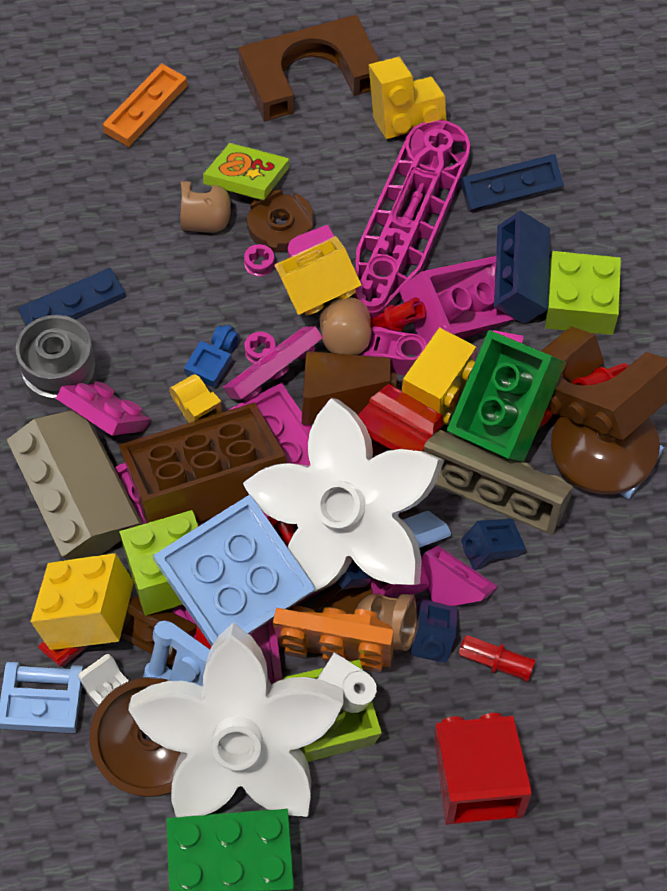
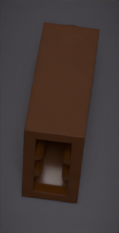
M306 351L301 424H314L317 415L331 398L340 400L356 414H359L370 403V398L384 386L390 384L396 387L397 373L390 372V358Z

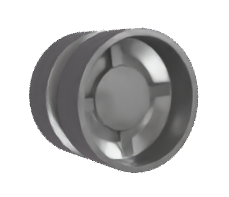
M49 315L34 320L20 333L16 343V355L26 390L34 400L49 407H67L56 399L61 386L77 385L78 383L95 384L97 369L91 339L88 331L80 322L63 315Z

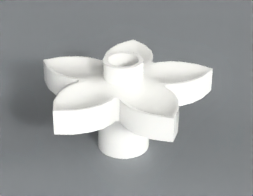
M331 398L317 415L310 430L308 441L310 466L291 463L273 465L260 470L246 480L243 485L264 513L278 521L298 525V529L294 533L288 549L316 588L314 592L321 591L335 583L346 572L352 559L362 571L374 579L390 584H419L422 562L419 545L412 530L398 516L399 512L418 505L428 496L439 478L444 460L426 452L404 449L386 451L373 458L371 438L364 423L344 403L338 399Z
M233 622L217 637L208 652L203 675V686L186 681H167L154 684L132 695L128 710L139 728L150 739L165 748L182 752L178 757L172 780L171 800L176 817L206 815L214 812L229 801L238 786H243L255 802L268 810L288 809V815L307 817L311 797V777L308 762L299 748L309 745L322 737L334 724L343 705L344 690L323 680L307 677L288 678L271 685L267 678V663L262 650L248 633Z

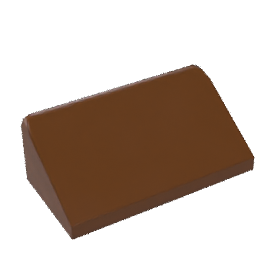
M136 596L129 600L120 637L152 654L155 644L153 631L158 622L169 621L193 638L196 634L197 624L168 609L145 616L139 597ZM171 646L166 662L173 665L177 650Z

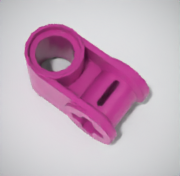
M371 327L372 336L370 343L360 355L390 358V372L406 375L427 344L425 339L417 334L392 331L382 327ZM406 355H416V356H415V357H407Z

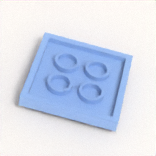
M251 494L153 555L154 562L211 646L217 637L233 622L246 633L251 634L274 619L276 608L287 610L312 594L316 589Z

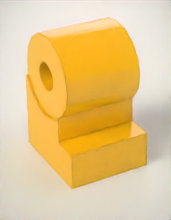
M196 374L169 388L172 399L189 423L199 420L201 416L208 412L210 413L207 417L222 413L220 399L214 392H209L204 382Z

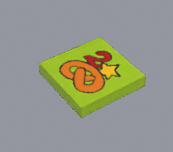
M229 143L203 173V184L208 186L218 185L230 192L265 200L289 169L290 158Z

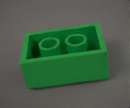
M488 330L446 431L508 459L524 462L566 361Z
M288 809L166 818L169 891H294Z

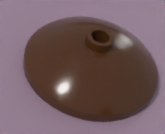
M563 416L558 418L552 431L551 452L558 470L569 482L592 493L618 494L637 487L652 473L659 456V436L650 418L646 419L623 440L611 435L606 436L596 429L583 424H577Z
M143 677L127 681L113 689L96 709L89 737L92 757L101 774L122 791L139 796H158L172 792L174 770L178 757L182 752L165 748L152 739L145 738L142 730L128 710L132 695L151 685L170 680L157 677Z

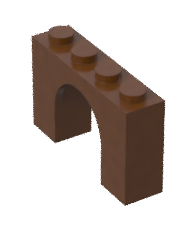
M357 14L238 47L240 70L264 122L294 113V94L284 75V71L295 61L316 57L334 63L343 73L353 96L371 92L369 64L380 62Z
M571 326L541 350L566 361L547 408L553 414L573 420L577 424L586 425L603 434H609L623 440L667 402V358L645 352L616 377L603 383L581 386L575 385L572 382L576 378L590 375L604 363L595 334Z

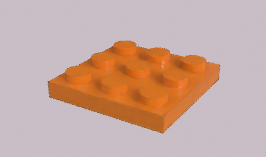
M276 608L273 626L279 647L285 648L284 653L301 658L307 657L308 652L320 654L325 662H328L333 653H336L347 660L355 661L360 659L362 669L374 672H381L382 666L391 667L393 629Z

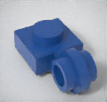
M219 325L212 335L211 343L213 346L200 341L184 367L185 375L191 376L196 374L205 384L216 388L232 362V356L226 350L232 352L239 341V333L235 332V328L230 325Z

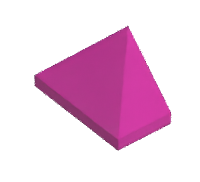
M439 545L425 552L421 558L433 602L455 606L482 601L493 594L498 588L493 582Z

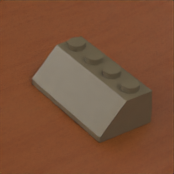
M74 410L36 418L7 439L63 558L72 560L100 556L122 540L120 531L143 525L92 423Z
M439 430L427 440L423 452L444 460L435 486L547 534L554 535L570 501L573 486L566 483L564 479L556 475H546L534 470L525 462L508 459L484 447L482 448L470 443L453 433L449 434Z

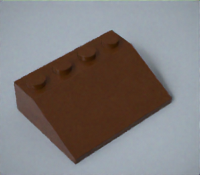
M255 402L118 445L146 523L190 510L193 511L196 522L208 521L247 497L249 493L243 483L257 472L273 465L287 464L286 455Z

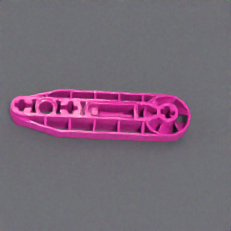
M449 121L422 122L415 126L407 135L357 246L355 271L358 278L359 276L362 277L360 280L362 286L355 288L354 298L359 299L367 306L371 318L384 313L386 307L395 305L402 298L399 288L423 271L458 189L460 179L463 177L468 165L470 152L468 136L459 126ZM453 142H460L465 152L452 154ZM451 157H453V159L457 163L451 167H447L451 162ZM398 173L406 176L402 186L393 185ZM439 188L450 189L446 201L436 197ZM412 190H417L413 193L411 197L412 200L408 206L407 211L404 213V216L401 217ZM422 193H426L416 219L412 221L416 208L423 197ZM387 197L395 201L391 211L382 210ZM428 213L440 214L435 227L425 223ZM376 222L384 226L380 237L370 236ZM418 238L429 239L424 253L414 248ZM364 248L373 252L368 263L359 262ZM393 251V256H389L388 253ZM406 264L418 265L408 278L402 275Z

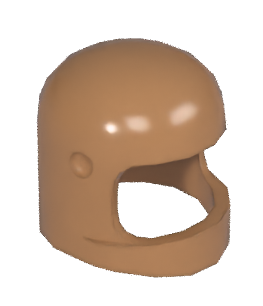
M180 181L182 190L181 230L204 233L222 231L227 226L231 215V200L228 192L221 186L213 185L208 193L193 192L191 181Z
M352 297L334 299L320 313L322 341L328 351L335 354L360 355L368 347L372 336L371 317L367 306L359 299Z
M381 593L365 596L358 604L357 609L376 612L378 614L377 619L391 626V629L394 630L393 650H409L416 633L417 623L414 594H401L399 598L386 597Z

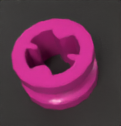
M262 244L249 247L244 254L245 269L253 276L261 277L268 275L274 268V253L271 248ZM257 256L264 257L262 265L255 264Z
M266 332L252 333L245 341V355L253 364L275 348L274 338ZM259 343L265 344V349L262 350V353L255 352V348L258 347Z

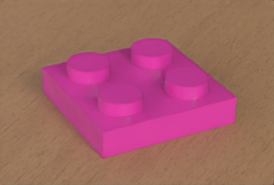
M101 382L61 386L56 396L57 400L112 436L143 432L151 421L149 417L141 413L142 408L139 405L113 395L114 390Z

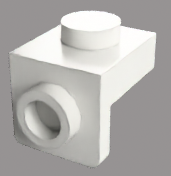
M110 654L104 655L78 674V678L97 708L113 689L129 681L120 672Z

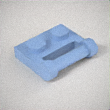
M169 621L158 622L153 631L155 644L151 661L146 665L143 677L186 681L203 686L204 669L210 649ZM170 646L177 650L172 670L165 666Z
M7 662L0 698V729L76 733L81 691L83 688L78 674L84 670V666L72 665L71 669L26 667L20 666L19 662ZM18 682L68 684V690L17 688Z

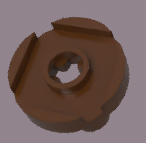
M272 190L265 200L255 199L250 205V211L247 215L248 233L256 244L268 246L273 253L288 251V245L293 238L313 230L312 208L308 201L299 194L293 192V196L283 194V190ZM275 217H279L281 220L288 219L282 225L275 224L274 222Z

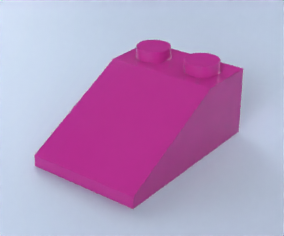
M496 256L422 271L399 288L404 303L411 298L417 297L420 301L413 306L421 302L425 305V317L414 321L413 325L417 334L425 339L426 344L429 343L439 327L461 339H466L516 320L494 307Z

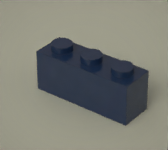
M521 210L497 226L494 307L525 324L548 310L550 228Z

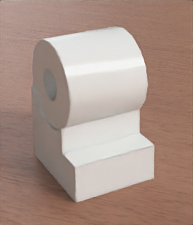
M333 653L318 677V680H323L344 690L341 708L350 713H358L364 710L376 694L374 679L368 673L336 653Z

